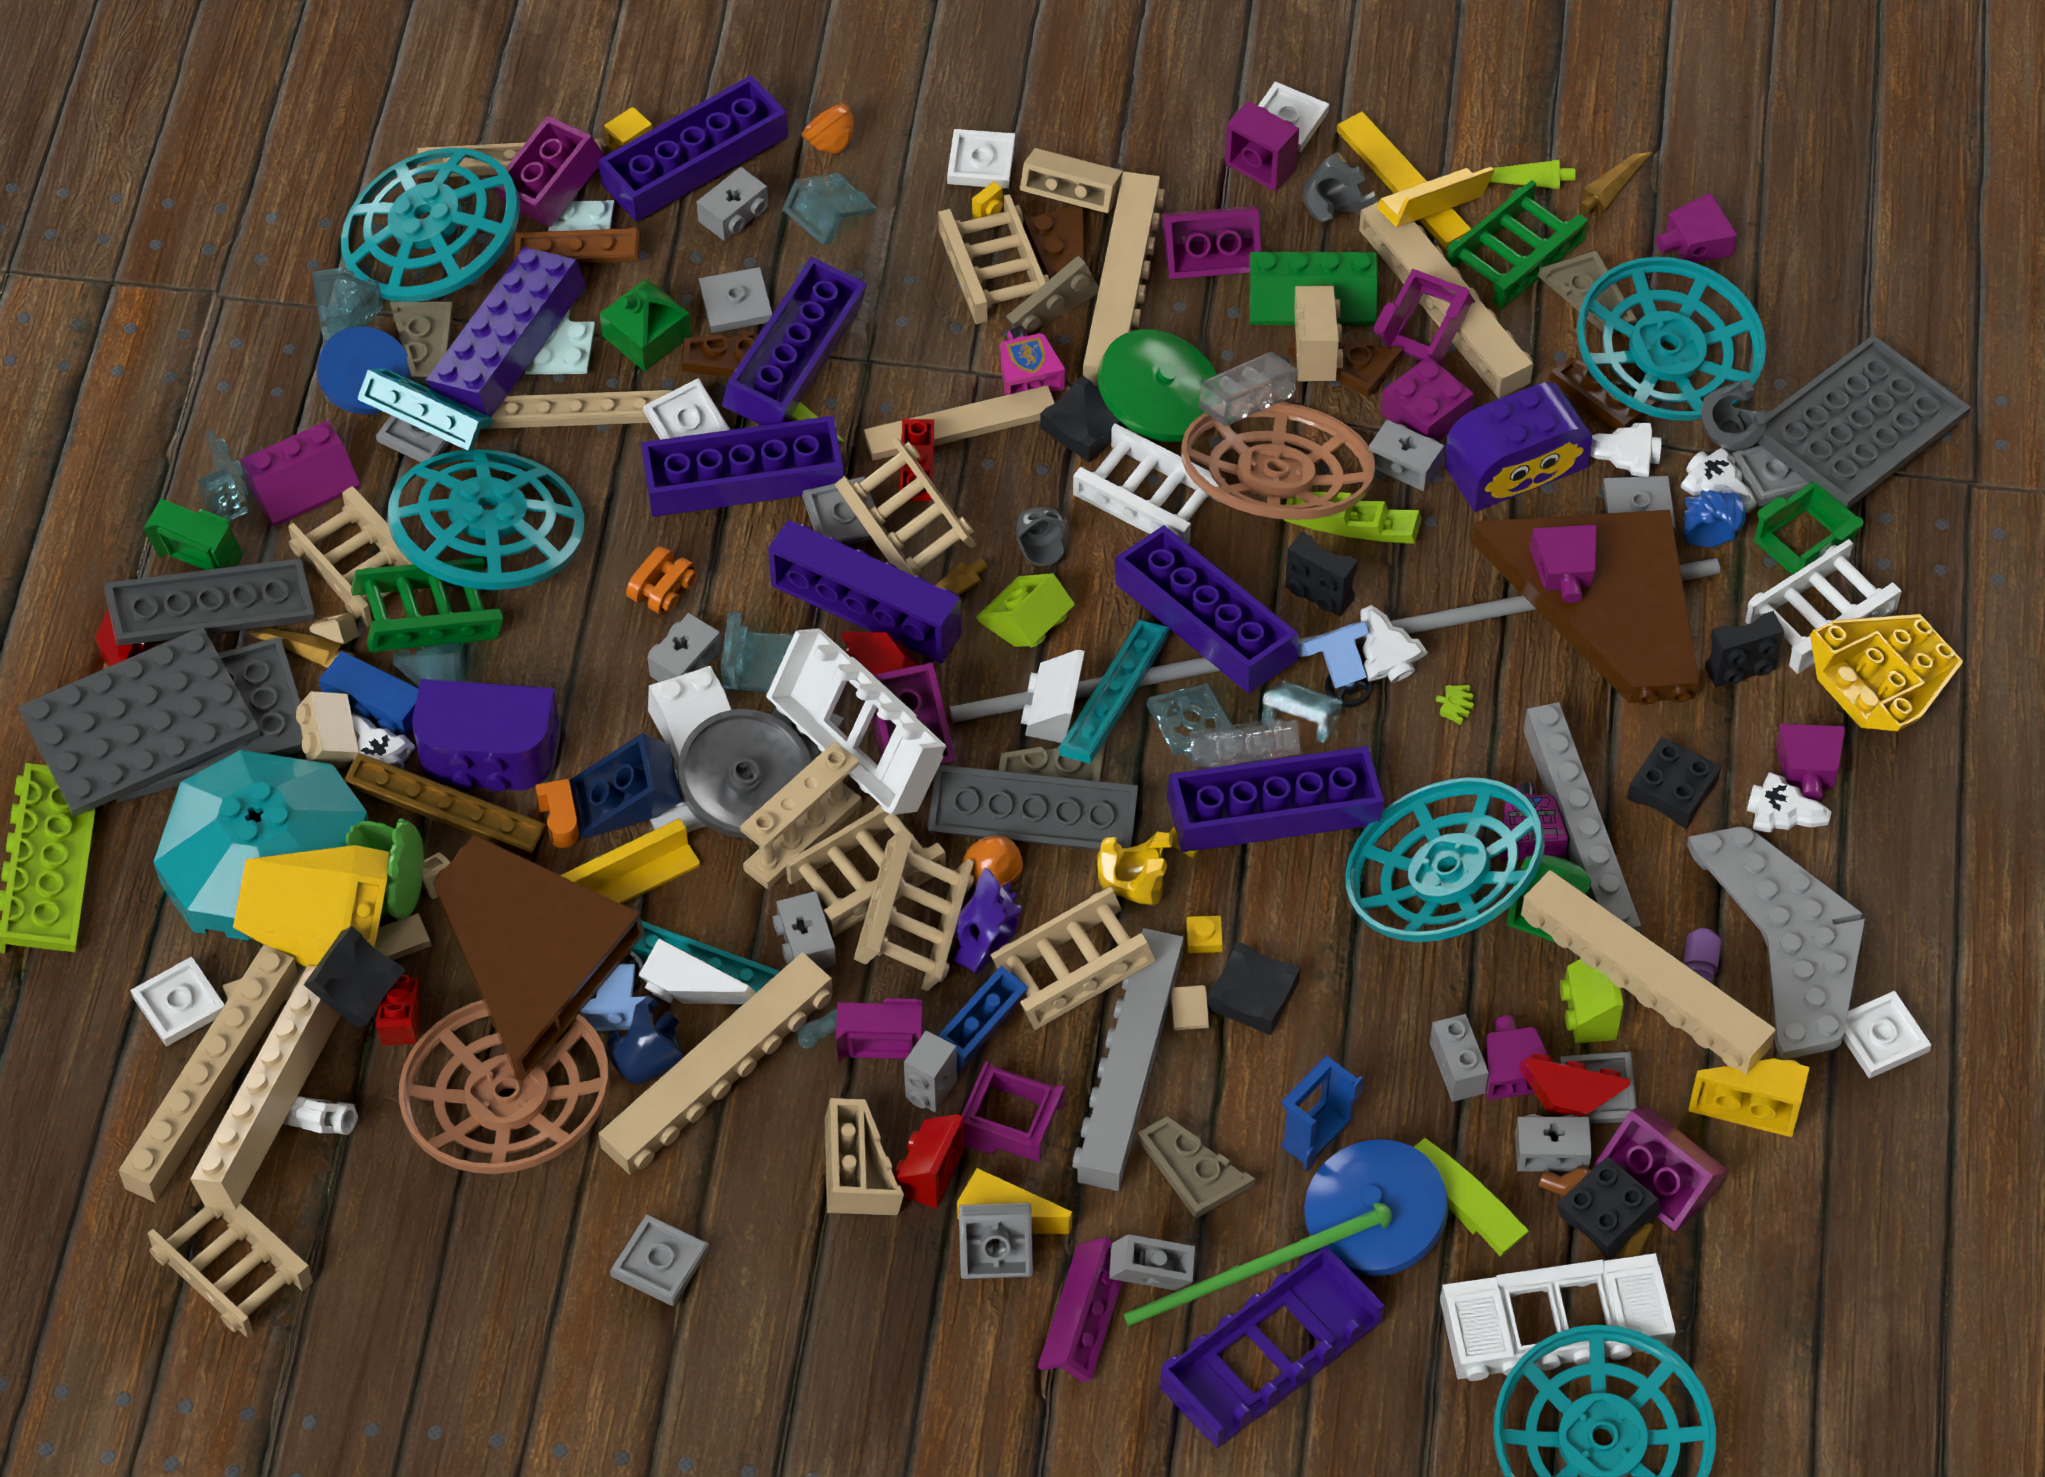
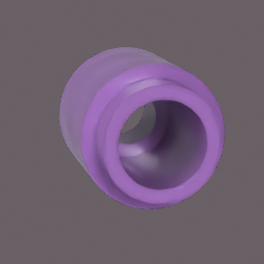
M1705 928L1696 929L1686 937L1683 964L1707 981H1711L1714 974L1718 971L1721 946L1720 937L1715 935L1712 930Z

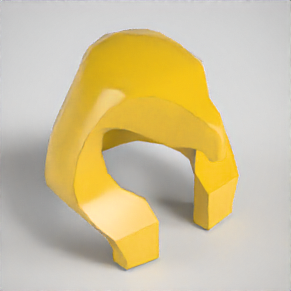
M1156 832L1147 842L1130 848H1122L1116 842L1117 837L1104 838L1097 854L1098 878L1102 888L1107 889L1111 886L1115 895L1139 904H1158L1163 893L1164 874L1167 868V863L1162 857V850L1166 847H1172L1173 838L1171 833Z

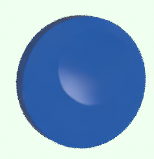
M363 326L347 328L334 334L323 346L317 364L318 381L324 394L338 407L356 414H378L383 411L357 399L367 370L386 368L410 380L411 373L406 359L408 355L402 345L384 331Z

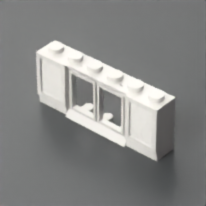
M818 628L795 631L766 697L776 706L780 713L786 715L797 725V729L813 740L821 752L835 741L856 757L860 764L849 775L859 784L861 790L870 794L881 805L885 812L891 815L917 812L943 759L942 754L946 745L916 718L917 715L854 657L846 654L822 630ZM847 681L858 689L856 696L861 700H866L849 737L829 720ZM876 708L879 709L877 712L879 718L891 720L896 725L878 765L859 748Z
M1656 1253L1501 1274L1493 1278L1443 1285L1440 1302L1457 1379L1468 1378L1470 1381H1478L1487 1378L1489 1374L1503 1373L1508 1376L1519 1359L1536 1345L1521 1346L1510 1297L1537 1291L1548 1292L1557 1333L1569 1329L1559 1288L1583 1287L1591 1283H1597L1608 1326H1620L1635 1330L1660 1341L1668 1348L1671 1347L1676 1331ZM1589 1341L1576 1342L1558 1348L1543 1356L1535 1365L1540 1370H1551L1563 1363L1575 1362L1577 1365L1590 1363ZM1604 1341L1605 1357L1610 1356L1611 1359H1624L1632 1353L1643 1352V1350L1634 1346L1614 1341Z

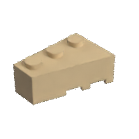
M1295 286L1298 381H1336L1337 368H1343V349H1338V343L1342 341L1341 324H1337V318H1340V299H1335L1334 286Z
M830 1098L825 1116L827 1213L898 1215L904 1194L900 1185L898 1186L891 1170L892 1164L889 1157H886L880 1143L881 1137L865 1099Z

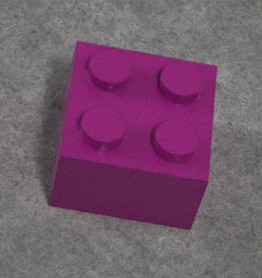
M1247 101L1227 123L1225 164L1276 192L1297 169L1299 128L1290 121L1283 120L1270 113L1264 107Z
M1428 356L1383 389L1381 414L1396 424H1402L1420 435L1433 438L1439 442L1448 435L1450 429L1462 416L1472 411L1474 393Z

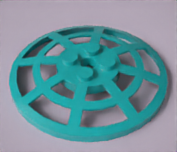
M441 148L406 158L382 172L369 183L349 210L341 236V250L345 265L355 281L367 292L391 301H426L461 289L487 271L503 254L510 243L518 224L520 212L519 194L515 183L503 165L493 157L476 150ZM450 157L446 163L429 164L410 171L408 169L423 162ZM465 157L480 160L494 168L498 175L480 180L473 172L459 166V164ZM439 171L432 182L416 185L413 179L414 176L423 173ZM452 173H456L470 182V184L455 190L445 183ZM398 175L396 179L381 190L372 203H366L375 191L388 180ZM402 183L405 192L394 203L382 202L394 188ZM504 185L506 208L502 223L485 219L488 205L485 190ZM476 193L477 204L475 214L463 213L460 199ZM430 212L428 217L419 219L424 213ZM375 214H388V226L373 236L372 225ZM366 215L363 226L365 243L351 254L349 239L352 227L357 216ZM459 224L468 226L457 240L447 246L445 240L456 230ZM478 230L494 234L495 237L487 248L469 265L460 270L453 255L462 250L474 238ZM392 236L401 244L397 257L385 253L378 246ZM434 247L436 251L432 255L409 259L412 249ZM371 252L378 261L393 267L389 284H383L368 277L358 268L357 264ZM442 262L448 274L446 278L425 285L401 286L405 269H420Z
M1648 257L1622 263L1607 271L1595 281L1587 292L1578 314L1576 328L1578 346L1583 361L1592 376L1618 401L1634 410L1653 417L1682 421L1702 419L1701 408L1703 402L1700 398L1715 391L1723 384L1725 379L1734 382L1749 379L1754 387L1765 362V334L1760 318L1751 302L1725 277L1691 261L1672 257ZM1645 273H1672L1689 277L1695 281L1688 295L1670 290H1649ZM1632 276L1637 293L1622 300L1612 311H1609L1596 301L1599 295L1609 286ZM1706 286L1711 287L1726 298L1739 312L1743 320L1725 326L1724 322L1712 309L1699 301ZM1653 301L1679 303L1682 307L1679 313L1657 311ZM1641 304L1645 316L1635 326L1620 318L1628 309ZM1696 311L1707 319L1715 330L1703 334L1699 326L1690 319L1693 312ZM1589 312H1592L1605 322L1602 336L1605 353H1589L1585 338L1586 320ZM1613 329L1630 338L1629 351L1614 352L1612 346ZM1747 331L1750 333L1753 346V362L1750 373L1731 369L1734 357L1731 338ZM1668 342L1674 345L1675 350H1666L1660 343ZM1721 342L1723 348L1722 366L1704 360L1708 345ZM1635 362L1646 373L1642 383L1640 384L1630 377L1620 364ZM1596 365H1610L1623 382L1637 391L1632 398L1612 384ZM1698 370L1716 376L1708 385L1696 391L1688 379ZM1658 379L1675 381L1682 394L1659 392L1653 390ZM1648 397L1666 402H1688L1693 411H1671L1645 404ZM1733 400L1730 405L1734 407L1742 400Z
M473 449L440 454L421 462L403 475L394 487L389 499L388 526L398 549L409 561L428 574L459 586L474 589L503 590L533 585L561 571L574 558L580 548L584 533V513L581 503L572 488L549 468L516 454L496 450ZM474 460V462L455 464L453 466L441 470L440 472L432 470V468L440 466L442 464H447L456 461ZM487 460H490V461H499V462H504V463H508V464H513V465H516V466H519V467L528 469L529 471L525 472V471H523V470H521V469H519V468H516V467H513V466H510V465H507V464H502V463H497V462H488ZM468 469H476L477 477L464 481L449 476ZM489 469L505 471L516 475V477L507 482L491 477ZM417 476L428 479L421 490L419 503L399 507L401 492L410 481ZM544 477L558 487L568 498L573 508L554 503L549 490L538 479ZM438 483L452 489L449 499L429 501L430 494ZM530 483L540 493L544 501L526 499L519 489ZM483 506H489L494 509L486 510L483 509ZM448 510V517L452 524L446 530H443L435 522L430 512ZM527 510L546 512L544 522L538 530L525 522ZM420 514L426 529L437 539L426 551H423L407 535L400 519ZM556 514L575 519L572 535L560 551L546 539L554 526ZM517 531L526 537V539L516 543L499 545V539L511 536ZM463 532L475 538L485 539L486 545L469 543L457 537ZM448 546L467 554L486 556L488 573L460 569L446 564L437 558ZM536 546L548 558L545 562L528 569L501 572V556L519 554Z
M1458 778L1427 785L1393 802L1382 811L1380 822L1370 823L1359 836L1348 858L1345 872L1346 890L1349 900L1360 919L1371 929L1386 937L1401 941L1428 942L1462 935L1498 917L1526 891L1542 861L1545 846L1544 829L1536 809L1528 798L1517 789L1502 782L1486 778ZM1478 795L1472 813H1455L1433 820L1426 807L1429 803L1453 796ZM1491 797L1514 805L1524 813L1526 819L1510 831L1500 820L1486 815ZM1414 811L1421 826L1406 835L1394 847L1392 852L1374 847L1377 840L1393 824ZM1468 824L1464 833H1451L1441 836L1438 831L1441 828L1453 825ZM1484 826L1495 831L1502 838L1485 848L1483 843L1477 839L1481 827ZM1533 829L1536 839L1534 855L1527 870L1515 871L1518 862V846L1516 842ZM1426 836L1428 843L1421 847L1413 858L1403 856L1413 844ZM1508 849V863L1505 872L1490 871V859ZM1366 858L1384 864L1380 878L1382 894L1361 898L1360 877ZM1454 865H1456L1455 868L1451 871L1443 872L1444 870H1448L1452 868ZM1395 868L1408 871L1411 885L1392 891V879ZM1517 883L1516 886L1494 906H1492L1490 909L1484 911L1481 914L1478 913V911L1484 909L1491 902H1493L1505 890L1508 884ZM1483 884H1498L1489 895L1474 905L1471 895ZM1416 895L1426 902L1418 914L1406 910L1398 903ZM1458 902L1462 910L1445 916L1433 917V914L1440 905ZM1388 905L1390 910L1397 916L1410 923L1404 930L1387 927L1374 920L1367 909ZM1464 918L1467 920L1438 930L1420 931L1424 925L1447 924Z
M1590 1325L1574 1327L1555 1333L1537 1343L1519 1359L1509 1372L1498 1396L1494 1412L1493 1439L1496 1457L1504 1477H1515L1507 1458L1505 1444L1526 1446L1529 1459L1538 1477H1552L1542 1462L1538 1447H1559L1560 1453L1567 1465L1555 1477H1577L1578 1475L1581 1477H1626L1629 1474L1633 1477H1671L1677 1465L1680 1443L1703 1441V1453L1696 1477H1708L1716 1450V1426L1712 1406L1704 1387L1693 1370L1677 1353L1660 1341L1635 1330L1620 1326ZM1589 1341L1590 1363L1568 1368L1554 1376L1551 1380L1535 1365L1543 1356L1558 1348L1576 1342ZM1604 1341H1614L1634 1346L1653 1355L1662 1363L1647 1379L1642 1374L1627 1367L1605 1363ZM1673 1372L1680 1378L1691 1394L1700 1416L1701 1426L1679 1428L1678 1420L1671 1404L1659 1389ZM1525 1375L1539 1390L1529 1409L1525 1431L1504 1429V1418L1509 1399L1517 1383ZM1590 1376L1591 1394L1585 1395L1573 1403L1559 1390L1561 1386L1572 1380ZM1605 1376L1624 1379L1636 1385L1639 1389L1628 1401L1620 1396L1606 1393ZM1650 1398L1662 1413L1667 1429L1647 1430L1639 1410ZM1547 1400L1563 1414L1558 1432L1537 1431L1539 1415ZM1598 1429H1605L1612 1435L1613 1442L1607 1446L1598 1445L1594 1441L1592 1433ZM1668 1445L1666 1461L1658 1476L1640 1463L1647 1446Z

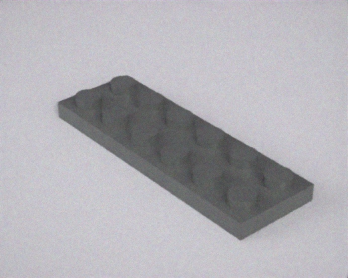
M301 558L106 582L104 584V592L116 646L175 639L200 627H203L207 634L314 621L315 615Z
M939 765L934 776L928 832L980 839L998 835L1018 843L1094 851L1100 850L1101 842L1104 838L1117 837L1116 842L1122 848L1132 847L1138 785Z

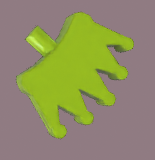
M1445 686L1446 697L1439 695L1436 697V702L1444 703L1440 708V715L1442 717H1446L1459 725L1463 723L1462 717H1469V710H1472L1474 704L1469 702L1473 700V694L1466 693L1470 691V686Z

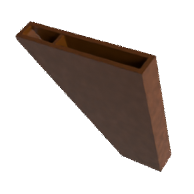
M1670 510L1478 521L1474 523L1471 537L1472 544L1628 703L1639 702L1640 704L1648 705L1657 701L1672 700L1673 702L1680 703L1689 699H1695L1699 678ZM1596 525L1595 573L1592 584L1588 588H1581L1582 599L1580 601L1565 603L1562 600L1561 590H1546L1543 587L1529 546L1533 529Z
M474 835L466 845L458 850L455 858L449 865L437 874L433 883L439 904L516 1078L523 1082L645 933L639 912Z

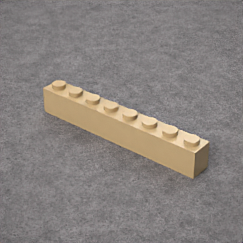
M1123 172L1083 364V375L1097 387H1099L1097 380L1098 366L1109 345L1119 336L1133 331V328H1139L1141 309H1137L1138 303H1144L1146 285H1142L1143 279H1149L1151 261H1147V256H1153L1155 237L1151 236L1152 231L1158 232L1160 213H1156L1157 208H1163L1165 190L1160 189V176Z
M1379 202L1362 209L1359 231L1403 284L1413 268L1455 285L1466 287L1469 290L1475 303L1471 304L1452 343L1497 398L1500 399L1530 384L1533 361L1530 355L1525 351L1523 352L1515 343L1511 332L1505 330L1499 324L1494 312L1484 306L1475 289L1469 288L1464 282L1459 270L1448 263L1442 250L1438 246H1434L1428 239L1424 228L1415 222L1396 228L1376 208ZM1423 293L1419 303L1440 327L1450 303Z
M1551 870L1524 896L1521 915L1531 926L1542 929L1559 946L1568 948L1580 956L1587 966L1596 968L1608 976L1615 986L1625 988L1636 996L1642 1005L1653 1008L1663 1015L1670 1025L1684 1030L1693 1037L1698 1045L1715 1052L1729 1067L1738 1069L1747 1075L1772 1047L1776 1032L1774 1027Z
M265 944L262 946L121 1165L119 1173L125 1189L156 1203L287 997V992L298 977L294 957Z
M803 952L799 954L598 1133L601 1149L629 1175L638 1168H645L654 1158V1154L663 1145L669 1146L679 1136L682 1128L689 1122L694 1123L699 1120L711 1102L715 1099H722L729 1092L731 1085L740 1076L746 1077L756 1067L759 1059L765 1054L769 1055L776 1051L782 1039L791 1031L796 1032L805 1024L807 1016L816 1008L819 1010L828 1004L833 994L832 978Z
M307 966L190 1178L205 1207L237 1209L341 1016L304 986V983L316 966Z

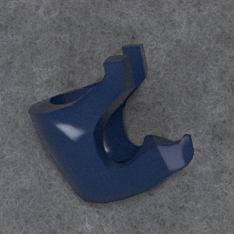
M648 995L636 1004L631 1026L626 1037H621L620 1032L615 1030L607 1042V1054L613 1066L627 1082L635 1085L644 1084L666 1074L686 1056L680 1047L675 1031L676 1026L680 1023L679 1020L667 1011L656 1022L655 1028L651 1021L650 1013L660 1003Z

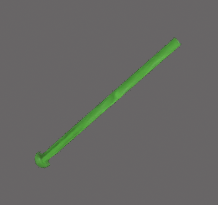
M1373 1203L1374 1210L1240 1266H1234L1221 1274L1123 1313L1126 1323L1130 1327L1378 1224L1384 1230L1391 1223V1211L1383 1203Z

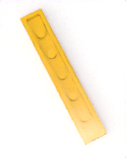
M1363 112L1337 124V132L1394 194L1427 182ZM1452 208L1419 219L1446 250L1453 240L1460 239L1471 230Z

